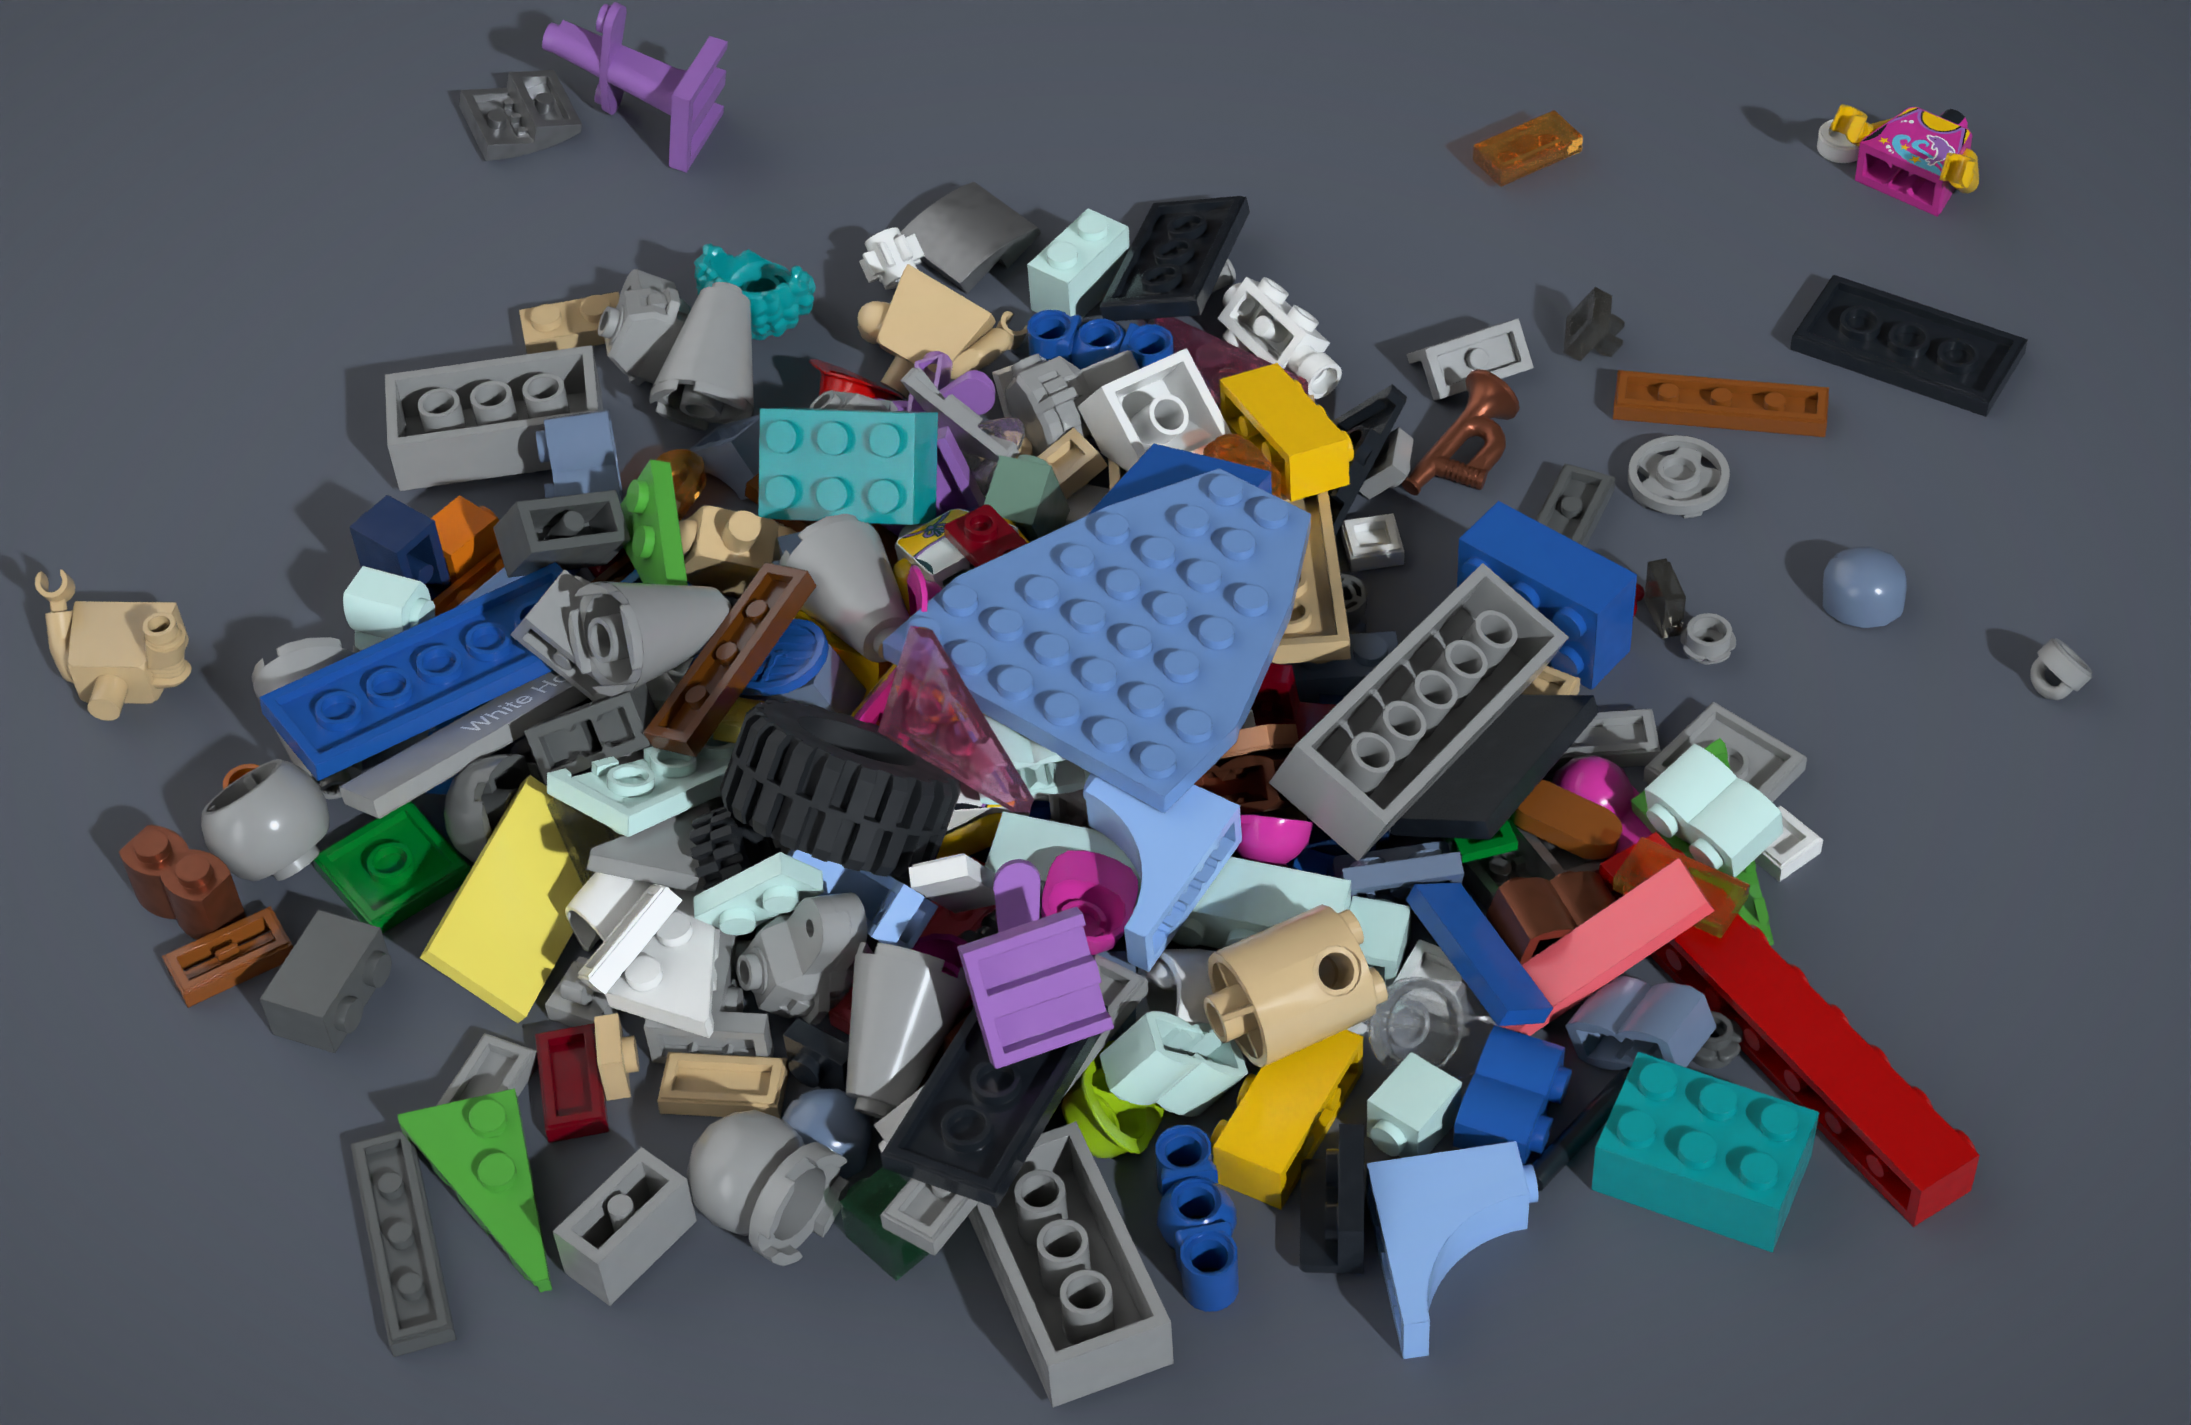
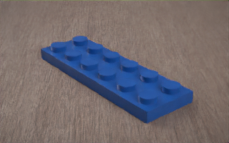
M554 562L259 697L262 714L315 779L320 781L553 671V669L513 638L511 633L563 572V569Z

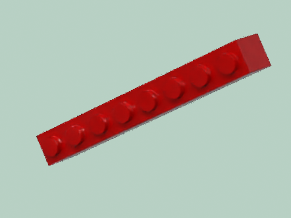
M1655 832L1600 863L1599 874L1617 901L1678 858L1683 862L1715 911L1650 954V956L1677 984L1691 986L1703 993L1710 1011L1720 1012L1728 1019H1733L1740 1025L1743 1031V1041L1739 1043L1740 1049L1792 1103L1819 1112L1817 1128L1913 1227L1972 1190L1980 1155L1976 1152L1970 1138L1963 1131L1956 1128L1953 1129L1933 1109L1927 1095L1918 1087L1910 1086L1891 1067L1884 1052L1875 1045H1869L1850 1026L1842 1010L1834 1004H1828L1809 985L1801 969L1794 964H1788L1769 945L1765 934L1757 926L1749 925L1731 907L1725 894L1718 887L1710 886L1692 868L1689 859L1681 850L1672 848Z

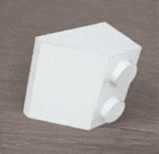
M1187 348L1101 386L1077 407L1101 453L1127 472L1154 443L1205 456L1213 455L1236 443Z

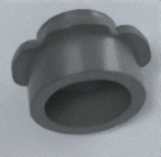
M1711 1011L1717 1027L1712 1034L1718 1035V1038L1709 1037L1692 1061L1704 1068L1718 1069L1731 1063L1739 1054L1741 1048L1739 1043L1743 1041V1031L1735 1020L1728 1019L1720 1012Z

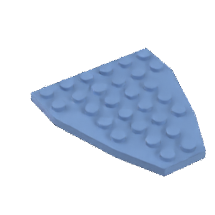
M1220 468L1109 505L954 578L928 601L927 612H922L920 608L883 641L884 659L1048 750L1057 753V755L1160 812L1165 813L1237 742L1239 730L1244 726L1291 619L1310 535L1311 514Z

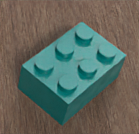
M760 408L758 516L768 519L819 521L828 516L850 514L856 516L859 521L864 523L903 525L924 524L935 519L938 412Z
M1638 1052L1595 1147L1591 1190L1773 1253L1812 1156L1819 1112Z

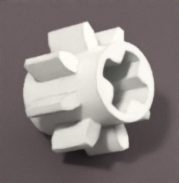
M894 227L881 231L865 241L864 244L868 252L862 255L864 259L860 260L859 263L869 283L879 279L885 289L890 290L897 288L907 264L917 269L916 265L921 263L920 258L925 255L915 234L905 238L904 234L901 235L899 228Z

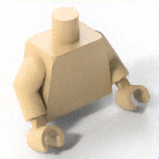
M676 500L677 512H678V511H679V508H680V505H681V502H679V501ZM710 505L702 506L688 519L679 521L687 581L693 584L692 586L714 587L722 595L740 598L764 563L772 564L773 561L781 559L777 537L797 532L773 519L759 517L749 511L741 510L737 512Z

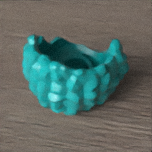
M711 243L705 244L702 247L703 253L694 261L696 267L694 278L697 283L698 295L703 288L712 287L713 283L727 282L741 288L742 294L749 298L751 302L752 340H765L770 335L779 337L787 329L797 326L799 316L808 315L812 310L813 293L816 289L813 277L807 271H803L802 267L794 265L790 272L786 267L772 263L750 249L743 251L737 256L726 254L720 246H714Z

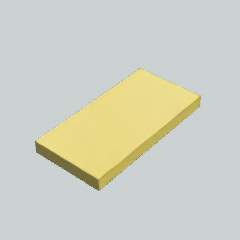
M529 775L516 791L422 952L420 959L516 1023L521 1022L527 1017L573 933L565 914V908L595 873L586 870L591 848L619 838V836L592 817L547 794V786Z

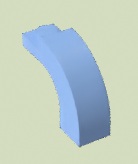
M790 849L787 853L788 856L822 871L824 892L817 896L855 893L860 898L865 909L867 934L881 943L912 949L939 907L920 893L889 875L887 877L873 875L869 871H855L843 868L840 864L815 859L810 854L800 850Z

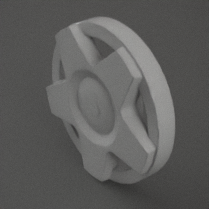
M1674 435L1653 439L1639 447L1629 462L1628 483L1634 499L1643 508L1649 507L1666 514L1682 515L1684 519L1701 516L1703 511L1718 504L1725 496L1729 486L1730 469L1723 454L1713 445L1689 436ZM1677 450L1674 454L1668 456L1657 454L1663 451ZM1702 456L1708 459L1716 469L1702 466ZM1637 471H1639L1643 476L1647 478L1642 483L1638 477Z

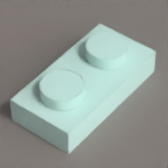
M779 852L694 896V918L717 927L728 935L748 934L756 926L782 913L794 911L804 898L815 897L823 893V873L813 866Z

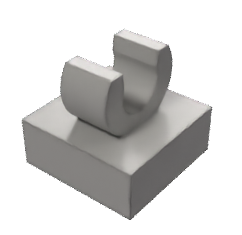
M579 956L576 961H573L545 1004L548 1019L570 1027L593 1024L594 1017L615 1014L618 1009L609 1007L605 994L593 991L578 978V972L589 959Z

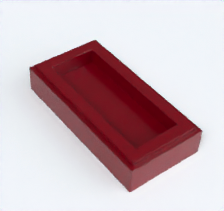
M595 1024L535 1034L545 1131L548 1142L609 1132L605 1092L597 1063Z

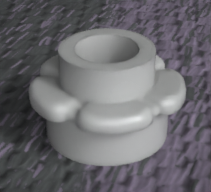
M1704 613L1693 617L1681 633L1680 641L1684 644V653L1690 659L1701 664L1721 663L1730 657V650H1734L1736 647V637L1732 632L1731 624L1724 617L1717 614Z

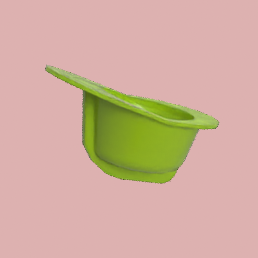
M1108 1041L1083 1072L1082 1076L1062 1098L1061 1104L1066 1124L1077 1122L1091 1154L1100 1159L1113 1158L1125 1152L1142 1153L1148 1147L1149 1141L1160 1125L1165 1110L1158 1103L1137 1105L1123 1101L1109 1091L1099 1055L1114 1041Z

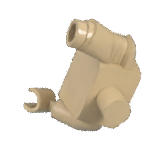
M907 264L902 273L891 304L880 301L866 303L859 310L857 317L858 330L861 337L869 343L878 344L883 350L895 356L880 382L906 398L910 392L900 380L912 367L914 368L915 361L922 360L927 353L940 351L947 354L953 363L951 379L955 380L965 372L980 370L986 367L1006 350L1019 348L1027 334V325L1021 331H1013L1008 328V324L1014 315L1010 311L1004 312L996 328H993L996 321L992 313ZM937 364L928 365L929 370L936 373Z
M60 569L62 585L57 591L49 592L47 575L42 571L35 577L36 590L50 602L51 613H45L50 653L63 679L74 683L80 700L88 703V711L95 718L106 721L119 718L124 703L151 704L159 699L164 688L176 687L183 683L190 675L191 665L184 659L189 638L176 602L75 601L73 610L68 611L66 602L75 593L73 579L64 570Z

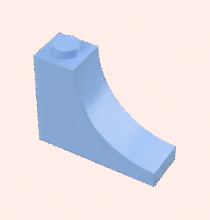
M1090 773L1083 789L1089 827L1108 837L1123 850L1134 865L1141 880L1138 902L1132 916L1124 927L1128 962L1149 972L1241 843L1240 805L1193 785L1165 813H1162Z
M1516 1141L1367 1163L1366 1200L1403 1359L1429 1356L1430 1319L1428 1311L1432 1298L1448 1271L1462 1257L1479 1245L1495 1237L1528 1228L1529 1203L1538 1202V1185L1533 1165H1522Z

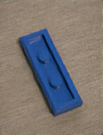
M1415 884L1406 901L1496 1025L1510 1026L1544 1023L1551 1013L1553 1006L1462 884Z

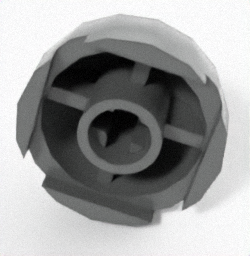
M498 754L473 761L458 773L451 782L444 807L447 833L454 847L473 863L476 862L521 783L531 775L547 786L544 783L537 763H527L523 759L525 757L523 755Z

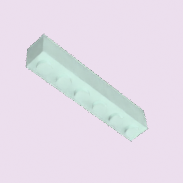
M1003 811L985 867L996 873L1004 863L1014 859L1027 860L1035 865L1041 878L1040 913L1041 898L1049 868L1056 856L1068 850L1103 854L1130 867L1138 879L1136 907L1141 890V880L1138 872L1123 850L1108 837L1095 829ZM1230 857L1172 941L1187 947L1202 945L1222 949L1321 904L1331 907L1336 913L1342 912L1350 908L1351 880Z

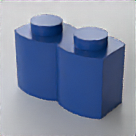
M1494 1025L1481 1053L1475 1074L1461 1102L1454 1125L1453 1146L1466 1149L1516 1141L1522 1165H1527L1532 1151L1542 1154L1546 1148L1553 1124V1118L1547 1117L1546 1114L1552 1102L1562 1105L1572 1076V1069L1563 1067L1565 1047Z

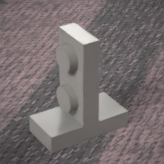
M720 930L719 956L714 964L717 973V987L713 991L711 1010L714 1020V1032L710 1038L645 1019L644 1031L652 1063L665 1064L668 1052L773 1057L774 1045L768 1015L743 1013L744 995L743 989L739 988L737 961L739 956L744 953L752 942L751 940H744L743 935H728Z

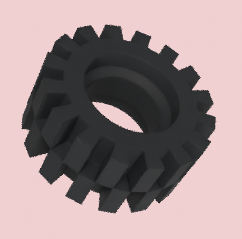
M725 806L697 816L698 818L694 819L691 824L694 830L690 831V840L696 845V847L690 848L691 856L693 859L698 860L700 866L695 868L698 878L704 877L706 881L703 887L704 891L781 852V848H775L773 840L775 839L764 837L755 832L749 824L741 823L734 817L733 812L727 811Z

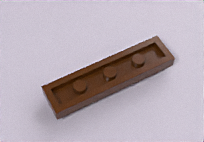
M770 563L763 564L643 732L654 748L697 757L817 585L807 570Z

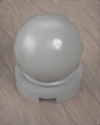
M757 1110L734 1112L710 1124L692 1147L686 1173L693 1203L712 1225L742 1236H749L748 1239L753 1251L780 1266L795 1263L803 1257L797 1248L812 1232L823 1238L842 1207L849 1181L839 1176L840 1167L847 1163L845 1157L818 1142L805 1145L802 1137L786 1121Z

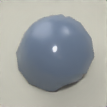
M1871 546L1856 547L1838 552L1834 558L1829 560L1823 575V608L1827 614L1843 624L1860 628L1885 626L1901 616L1907 592V576L1905 569L1891 553Z
M813 1089L802 1093L798 1099L792 1100L782 1120L786 1121L802 1137L805 1145L818 1142L845 1157L847 1163L840 1167L839 1176L847 1179L859 1173L866 1165L868 1148L873 1139L871 1116L855 1111L856 1100L848 1097L846 1092L842 1090Z

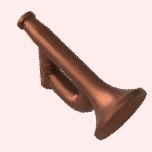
M1476 369L1468 374L1465 380L1466 389L1469 392L1468 404L1462 414L1418 462L1409 477H1406L1402 482L1403 488L1409 494L1417 496L1421 492V488L1434 476L1445 477V479L1455 480L1457 483L1461 482L1463 485H1470L1472 488L1476 487V489L1482 490L1488 472L1499 461L1506 448L1505 434L1502 428L1491 418L1509 420L1514 418L1520 409L1519 401L1514 391L1505 381L1486 370ZM1478 436L1484 440L1485 444L1467 465L1454 459L1450 460L1468 438Z

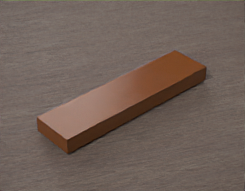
M1618 370L1613 420L1825 437L1829 387Z

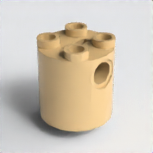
M1321 904L1213 952L1208 958V974L1213 994L1206 996L1203 1004L1208 1021L1220 1041L1227 1043L1234 1039L1242 1053L1252 1064L1262 1068L1364 1022L1375 1015L1376 1006L1388 1000V993L1380 973L1374 967H1368L1366 958L1359 946L1364 942V936L1355 915L1349 909L1336 913L1331 907Z

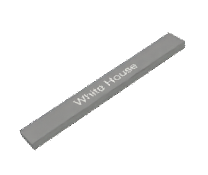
M553 670L498 696L341 785L339 788L344 804L380 819L460 773L471 762L487 757L524 736L526 729L541 720L563 713L588 699V697Z

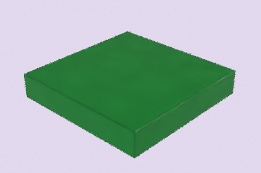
M411 801L384 817L373 820L319 852V855L313 860L316 871L359 921L380 927L382 934L462 886L471 870L464 859Z

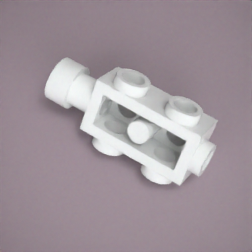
M1246 277L1242 283L1231 286L1223 297L1222 302L1225 308L1217 318L1228 328L1223 334V338L1243 353L1247 354L1251 350L1257 356L1252 363L1255 369L1278 363L1293 380L1296 379L1300 382L1303 390L1308 395H1314V399L1325 397L1331 393L1341 379L1342 370L1335 361L1324 353L1330 342L1315 329L1319 324L1317 319L1296 305L1291 307L1285 301L1289 295L1288 292L1269 278L1263 277L1261 282Z

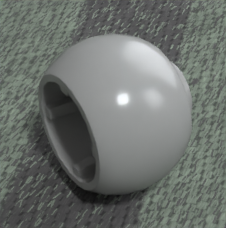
M276 759L253 769L216 795L202 811L201 828L208 850L227 865L231 874L253 882L271 875L277 881H281L301 871L319 855L320 850L316 844L329 829L330 815L326 798L320 786L310 774L294 763Z

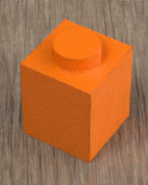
M460 495L431 518L435 520L451 584L498 547L493 529L499 522L498 517L485 506L478 507Z

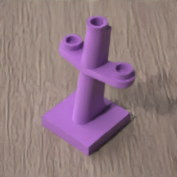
M614 2L612 5L604 4L599 11L596 31L603 33L602 36L565 20H562L560 25L551 22L543 36V50L551 52L599 77V83L595 92V103L600 104L603 111L611 115L615 114L625 91L671 116L669 167L687 173L724 113V106L714 102L725 86L726 70L716 66L727 50L728 41L709 36L689 69L682 70L622 45L627 11L626 7L618 2Z
M932 351L927 353L922 360L915 361L914 368H921L945 399L949 394H953L978 415L988 412L993 407L995 402V386L984 372L971 370L950 383L953 363L947 354L940 351ZM937 364L936 373L929 370L928 365ZM911 393L909 394L908 401H892L898 408L897 411L925 412ZM949 426L938 428L936 518L952 509L959 508L971 512L983 506L985 498ZM881 524L898 537L906 526L903 524Z
M1014 859L1004 863L995 874L993 890L998 933L957 947L989 1060L995 1069L1114 1029L1112 1017L1106 1011L1099 983H1102L1096 959L1090 953L1083 928L1086 925L1083 913L1076 906L1039 919L1040 873L1035 865L1023 859Z

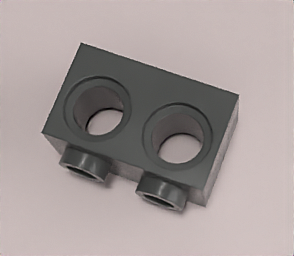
M645 683L633 691L631 690L615 697L606 696L541 720L524 732L544 783L547 784L548 772L566 768L573 775L592 768V761L612 756L619 758L651 746L643 732L653 720L657 711Z

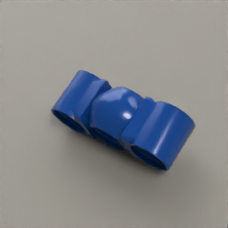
M1044 310L1033 315L1027 325L1029 356L1039 354L1046 361L1061 356L1080 370L1127 350H1131L1140 369L1174 354L1171 332L1165 327L1156 324L1138 326L1135 323H1130L1126 332L1121 325L1108 319H1094L1082 325L1081 315L1069 316L1059 310Z
M1176 1125L1166 1129L1159 1136L1155 1144L1157 1185L1162 1196L1157 1210V1226L1168 1246L1175 1250L1176 1265L1182 1275V1293L1186 1301L1196 1309L1205 1312H1215L1227 1308L1235 1301L1239 1292L1238 1252L1232 1238L1237 1224V1210L1225 1188L1218 1184V1171L1216 1165L1212 1162L1211 1142L1207 1134L1191 1125ZM1183 1164L1191 1165L1188 1167H1178L1179 1165ZM1204 1216V1218L1201 1219H1191L1189 1217ZM1205 1268H1216V1269H1219L1218 1271H1215V1272H1203V1271H1200V1270L1205 1269Z

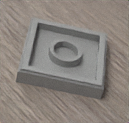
M1712 702L1645 767L1643 781L1651 784L1693 744L1706 748L1721 738L1726 744L1731 771L1737 778L1755 787L1773 803L1805 771L1807 757L1719 704Z

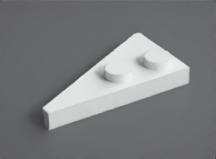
M704 877L699 878L696 892L674 889L673 893L682 899L681 903L610 987L605 996L611 1008L710 1038L714 1032V1020L711 1010L713 991L717 987V973L714 964L719 956L720 929L694 918L693 897L704 891L703 887L706 884Z

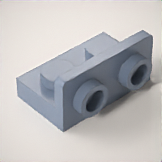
M1445 841L1368 851L1359 861L1350 854L1334 857L1332 863L1334 877L1351 880V901L1353 896L1368 899H1386L1397 904L1410 906L1406 899L1415 884H1462L1464 876L1460 852L1450 853L1449 845Z

